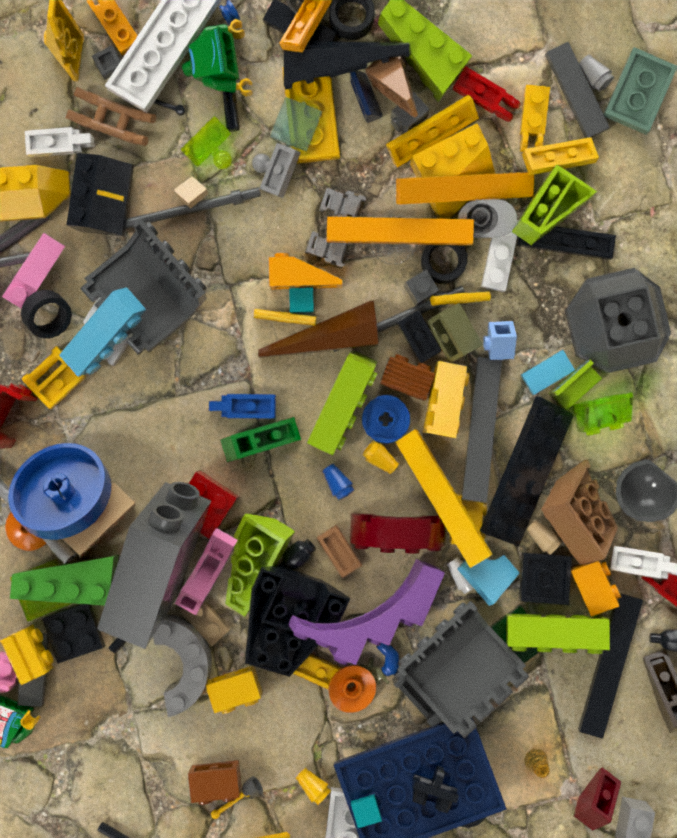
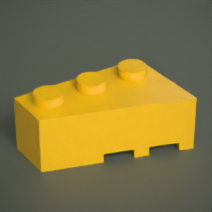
M442 361L436 362L434 370L436 374L431 385L423 433L456 438L460 427V410H463L465 402L463 390L464 387H467L470 373L466 372L467 366Z

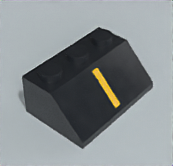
M77 153L66 225L79 232L124 236L134 165L102 155Z

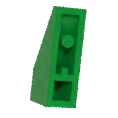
M292 417L220 439L226 461L231 462L299 441L301 437L295 418Z

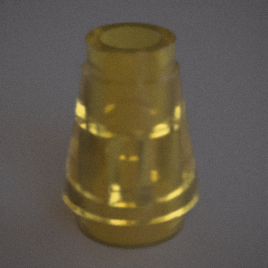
M541 749L530 750L524 759L525 766L539 778L547 777L550 772L547 754Z

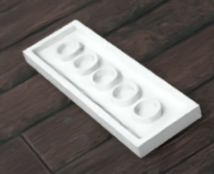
M161 0L105 84L106 88L147 113L188 52L189 45L196 40L222 0Z

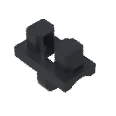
M437 766L432 779L414 774L412 779L413 802L425 805L429 794L436 796L435 809L444 813H448L453 802L457 803L459 797L457 788L442 783L445 775L444 767Z

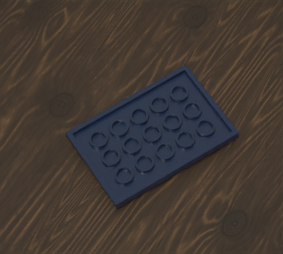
M442 722L437 726L425 728L335 761L333 764L359 838H430L507 810L477 728L464 738L458 731L453 734L446 724ZM436 767H444L445 775L442 783L457 788V794L459 795L457 803L453 802L448 813H444L435 809L436 796L429 794L425 805L413 802L412 779L414 774L432 779ZM375 794L382 821L358 828L351 807V801Z

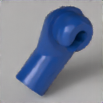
M383 643L380 646L377 645L376 648L385 656L382 672L386 676L396 674L399 668V653L391 645Z

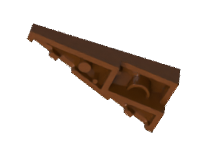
M374 300L258 350L259 358L378 346Z

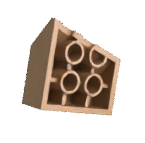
M587 459L583 460L555 482L541 509L545 518L549 520L558 536L563 540L570 553L580 565L604 560L618 529L607 502L601 501L599 497V484L597 480H592L587 469L591 466Z

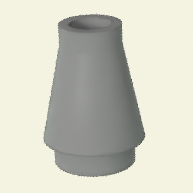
M590 54L579 63L593 89L602 91L614 79V76L611 74L612 70L594 59Z

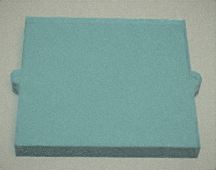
M285 97L270 137L286 143L287 147L294 146L307 152L322 111L307 106L306 102L300 103Z

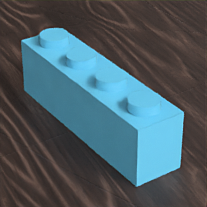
M127 287L112 291L59 356L78 377L87 373L89 375L95 373L101 367L99 363L114 352L112 348L126 339L128 336L126 332L140 323L142 320L140 316L146 311L145 307Z

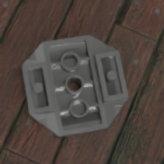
M635 268L584 280L565 309L575 356L583 361L592 360L593 366L605 373L657 362L671 335L661 288ZM619 314L626 318L625 326H621L618 323Z

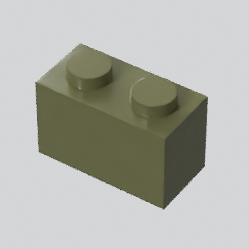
M460 303L426 321L449 363L483 345Z

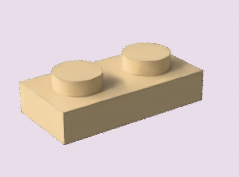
M204 601L196 615L184 608L180 610L181 614L211 646L231 629L206 601Z

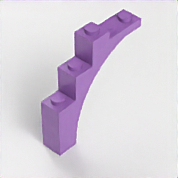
M416 559L402 585L390 598L374 610L351 620L328 624L312 623L292 615L289 626L296 637L307 640L309 637L316 640L318 645L329 648V651L334 656V660L338 663L347 665L349 662L356 665L366 641L378 646L381 643L390 645L399 622L413 627V624L423 626L445 572L434 565Z

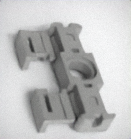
M326 188L319 211L322 212L323 210L330 209L335 211V215L338 214L337 217H357L361 202L364 203L366 198L362 195L356 196L351 191H347L344 195ZM328 195H330V198H329V201H328V204H327V207H326V203H327V200H328ZM312 231L305 254H312L321 258L325 256L323 259L325 264L342 268L345 265L342 264L346 247L352 243H327V236L324 239L318 236L319 233ZM314 237H317V238H316V241H315V244H314V247L312 248V245H313V242H314V239H315Z

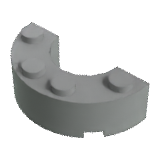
M167 614L154 634L153 639L154 645H166L173 648L180 655L183 663L182 678L178 682L170 684L164 692L167 715L171 717L187 710L200 697L210 677L212 655L208 642L191 623L180 616Z

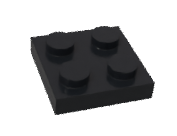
M522 552L519 601L569 605L572 556Z
M80 604L42 618L57 664L105 647L101 632L97 630L98 623L90 604Z

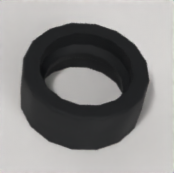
M332 0L330 4V24L333 31L337 32L339 37L347 40H358L366 36L371 30L375 16L372 0ZM356 2L365 8L366 18L358 26L349 27L343 25L338 18L339 8L345 3Z
M426 245L421 256L423 271L427 269L433 281L439 284H448L455 281L464 272L468 262V254L464 245ZM440 246L452 248L458 256L457 267L448 274L436 272L430 263L432 252Z
M40 290L34 292L25 300L21 309V318L33 335L43 339H51L59 336L67 329L71 322L72 312L71 307L58 293L52 290ZM56 303L59 306L58 314L53 321L45 325H36L34 323L35 314L43 305Z

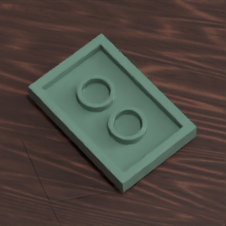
M633 47L604 111V116L647 135L674 77L677 65Z

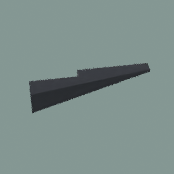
M309 41L303 52L284 50L285 89H291L292 84L298 81L306 80L307 84L314 82V78L326 76L332 78L365 69L368 62L380 59L383 64L389 62L391 57H409L411 55L410 43Z

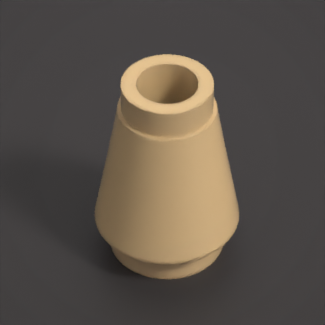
M536 519L526 529L543 552L546 551L549 555L563 542L556 532Z

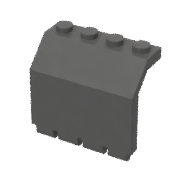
M141 218L133 223L135 233L128 243L84 279L87 283L81 287V290L91 302L101 297L95 304L97 309L112 291L126 287L145 307L146 311L140 316L142 319L140 323L126 332L128 336L131 333L133 334L127 340V343L137 355L141 354L144 350L150 353L190 320L207 299L205 292L207 288L198 277L193 279L188 273L191 271L188 265L182 259L178 261L172 255L174 250L166 240L161 242L156 236L158 232L150 222L145 224Z
M471 601L467 605L464 602L461 603L453 611L455 616L449 621L444 619L435 628L437 632L431 638L428 636L423 638L417 644L419 649L413 655L410 653L406 654L398 662L400 667L397 669L453 734L458 731L464 738L477 727L471 720L473 716L481 723L495 710L489 702L491 699L500 705L513 693L507 685L509 682L518 688L529 678V675L523 670L526 666L523 661L478 613V608Z

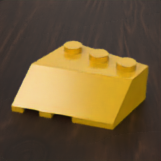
M477 123L413 155L410 161V166L416 177L495 173L488 143ZM467 201L430 203L437 219H450Z

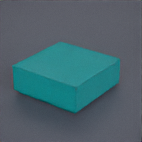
M289 288L290 313L314 312L313 288Z
M375 794L351 801V807L358 828L382 821Z

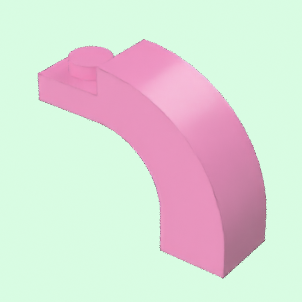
M217 528L215 529L200 560L181 589L175 602L176 605L194 615L198 613L238 541L237 539Z

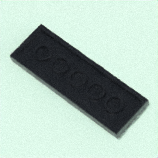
M535 397L480 528V532L519 547L572 421L573 413L542 397Z

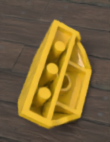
M41 165L0 168V222L46 218L64 200L71 196L70 173L68 171Z

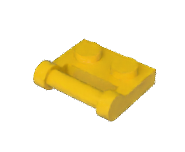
M57 345L38 367L30 374L27 373L21 378L49 409H53L87 377L85 374L78 377L59 356L63 350ZM60 360L62 365L39 385L37 380Z

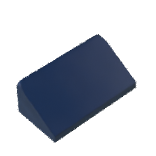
M358 70L350 72V83L365 121L370 123L382 118L383 114L367 74Z

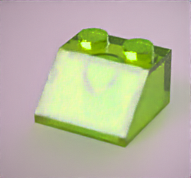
M633 393L615 394L573 404L572 410L577 431L586 432V436L601 433L600 429L609 427L610 431L624 428V423L631 422Z

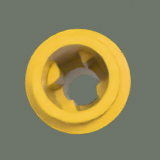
M375 440L366 447L362 454L366 458L365 461L389 474L393 473L399 465L383 444L377 443Z
M306 767L295 778L311 803L314 801L319 805L331 791L327 787L328 783Z

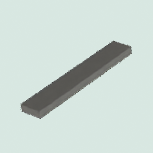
M477 358L461 500L487 503L502 360Z

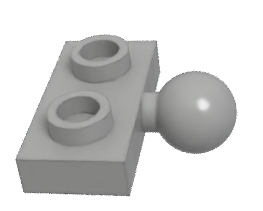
M277 143L271 160L266 154H257L252 160V166L256 172L265 173L260 189L283 198L301 152Z

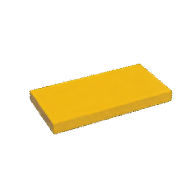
M330 76L314 78V82L307 84L306 80L293 83L291 89H285L291 148L301 152L296 164L340 159L332 79Z

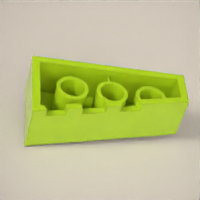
M390 0L380 13L378 25L392 43H410L411 55L409 57L404 56L410 67L414 68L420 76V80L425 86H428L434 94L433 97L439 102L465 66H467L472 55L404 0Z
M353 349L350 351L307 444L331 455H334L336 449L341 451L346 441V437L343 436L345 429L351 430L357 416L353 415L356 406L362 407L367 397L363 392L367 385L372 386L378 374L374 372L378 361Z
M506 614V644L511 646L513 651H527V647H537L538 652H552V648H562L564 653H577V649H587V653L603 654V650H610V622L603 615H595L591 618L590 616L573 614L570 618H566L565 615L549 614L546 617H541L539 614Z

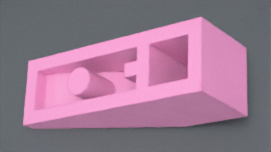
M43 233L2 297L22 309L25 300L38 290L65 246Z

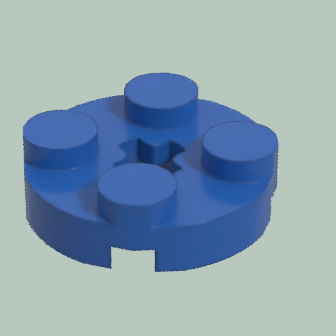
M382 395L371 400L364 408L362 425L367 435L373 440L380 443H392L400 439L407 432L410 425V414L405 404L397 397ZM384 412H388L389 417H393V421L388 422L387 426H383V422L379 421V416H383Z

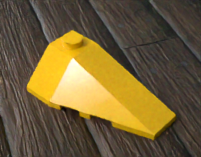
M49 0L44 43L71 79L78 81L84 34L62 0Z

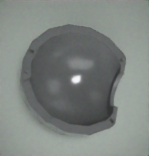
M646 459L634 462L623 470L617 480L616 497L623 511L637 521L655 522L665 520L677 509V482L651 460Z

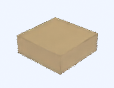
M193 176L174 190L175 195L190 209L208 195L207 189Z

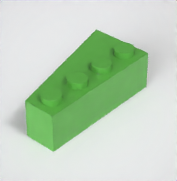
M119 555L12 574L10 599L105 606L119 561Z

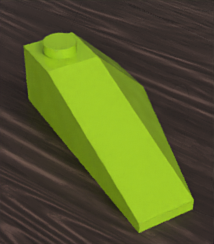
M247 513L243 516L234 534V538L238 541L234 546V553L231 556V576L228 578L225 602L227 606L244 617L247 616L250 608L251 588L260 568L277 565L295 533L293 529L274 518Z

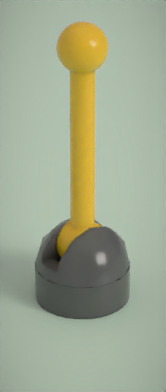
M255 776L250 777L243 784L240 798L226 803L219 809L212 810L211 817L218 819L222 812L245 796L249 799L257 798L263 793L260 781Z

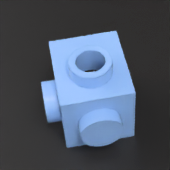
M513 321L489 322L488 334L483 337L484 350H488L490 360L514 359L517 335Z

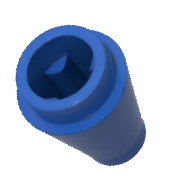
M334 463L322 471L333 497L336 496L338 501L354 491L353 483Z

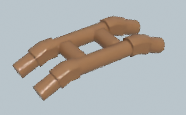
M76 86L74 96L98 107L95 117L92 119L68 109L65 118L88 129L105 133L131 144L142 146L148 144V137L127 131L126 128L130 118L153 124L156 122L155 114L146 113L142 110L108 100ZM107 110L121 114L116 127L103 123Z

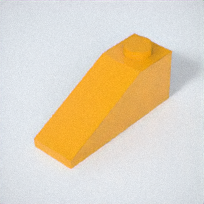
M276 253L274 257H269V286L271 290L342 288V279L295 257H289L288 253Z

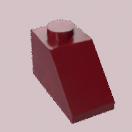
M603 767L600 768L579 795L573 816L592 831L610 824L621 781Z

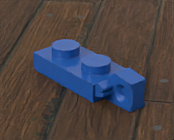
M276 394L222 395V401H209V411H222L221 417L276 419Z

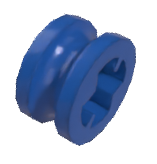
M230 0L226 1L225 6H219V10L229 26L233 20H240L239 14Z

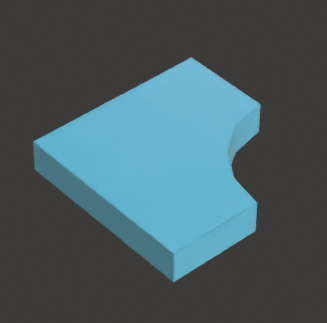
M505 555L500 556L496 560L485 559L472 568L469 567L465 560L457 568L489 606L499 599L519 575V571Z

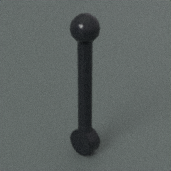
M158 99L154 102L157 105L176 111V114L179 116L185 113V108L182 105L174 106Z

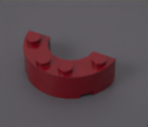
M351 513L350 543L355 544V549L374 547L380 548L381 553H395V549H405V553L419 554L420 549L441 551V548L445 546L446 527L440 516L395 517Z

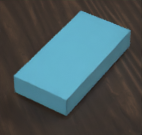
M561 350L521 374V377L532 395H535L572 373L575 369L565 352Z

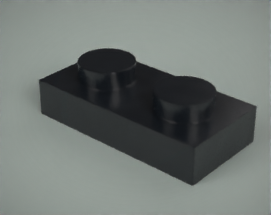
M418 309L396 321L419 363L425 362L442 351Z

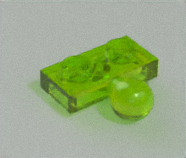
M214 115L180 151L196 168L212 155L214 165L218 169L225 170L230 167L232 157L229 152L219 150L218 147L231 133Z

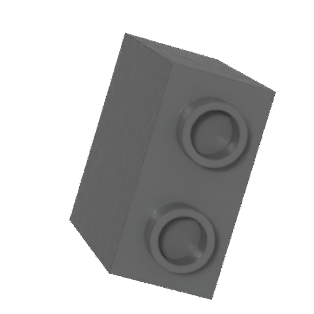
M165 482L130 525L97 630L146 649L180 592L211 500L199 496L200 493L196 487L185 482H173L171 484Z

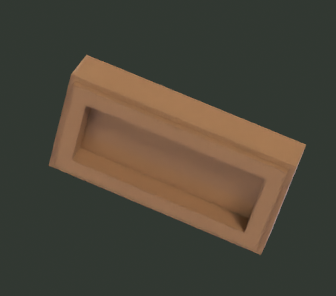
M337 524L316 537L342 578L362 566L361 561Z

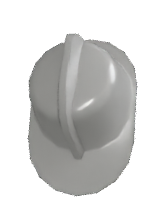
M481 199L471 201L463 206L459 212L458 219H474L473 238H497L509 234L514 229L517 222V214L514 207L505 200Z

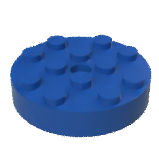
M62 443L49 446L28 458L15 473L8 494L10 510L16 520L34 536L49 540L74 536L95 523L105 510L111 495L110 474L96 453L83 445Z

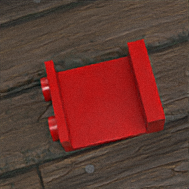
M0 384V429L16 399L37 401L38 397L31 394L32 390L21 384ZM0 431V449L12 448L16 439Z

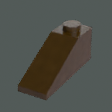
M664 650L643 657V661L659 710L669 733L677 731V673L667 651Z

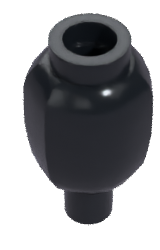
M309 539L295 542L284 552L282 562L279 565L292 570L303 567L313 558V552L316 551L314 544Z
M666 629L660 634L650 633L649 642L659 643L662 648L677 652V629Z

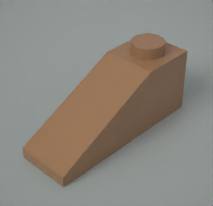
M400 56L391 57L389 62L383 64L381 59L374 61L365 69L372 86L415 118L418 112L409 79L404 70L406 65Z

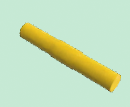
M487 291L431 296L430 302L432 306L490 301L491 294Z
M261 309L254 310V318L316 325V316Z

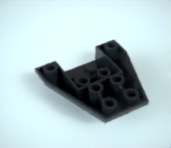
M280 565L261 567L251 588L245 664L290 677L318 646L314 639L308 637L307 640H303L293 634L294 632L289 626L292 615L312 623H338L341 621L350 597L327 582Z

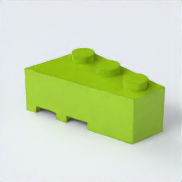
M556 165L545 178L512 230V233L532 245L585 205L597 191L559 165Z

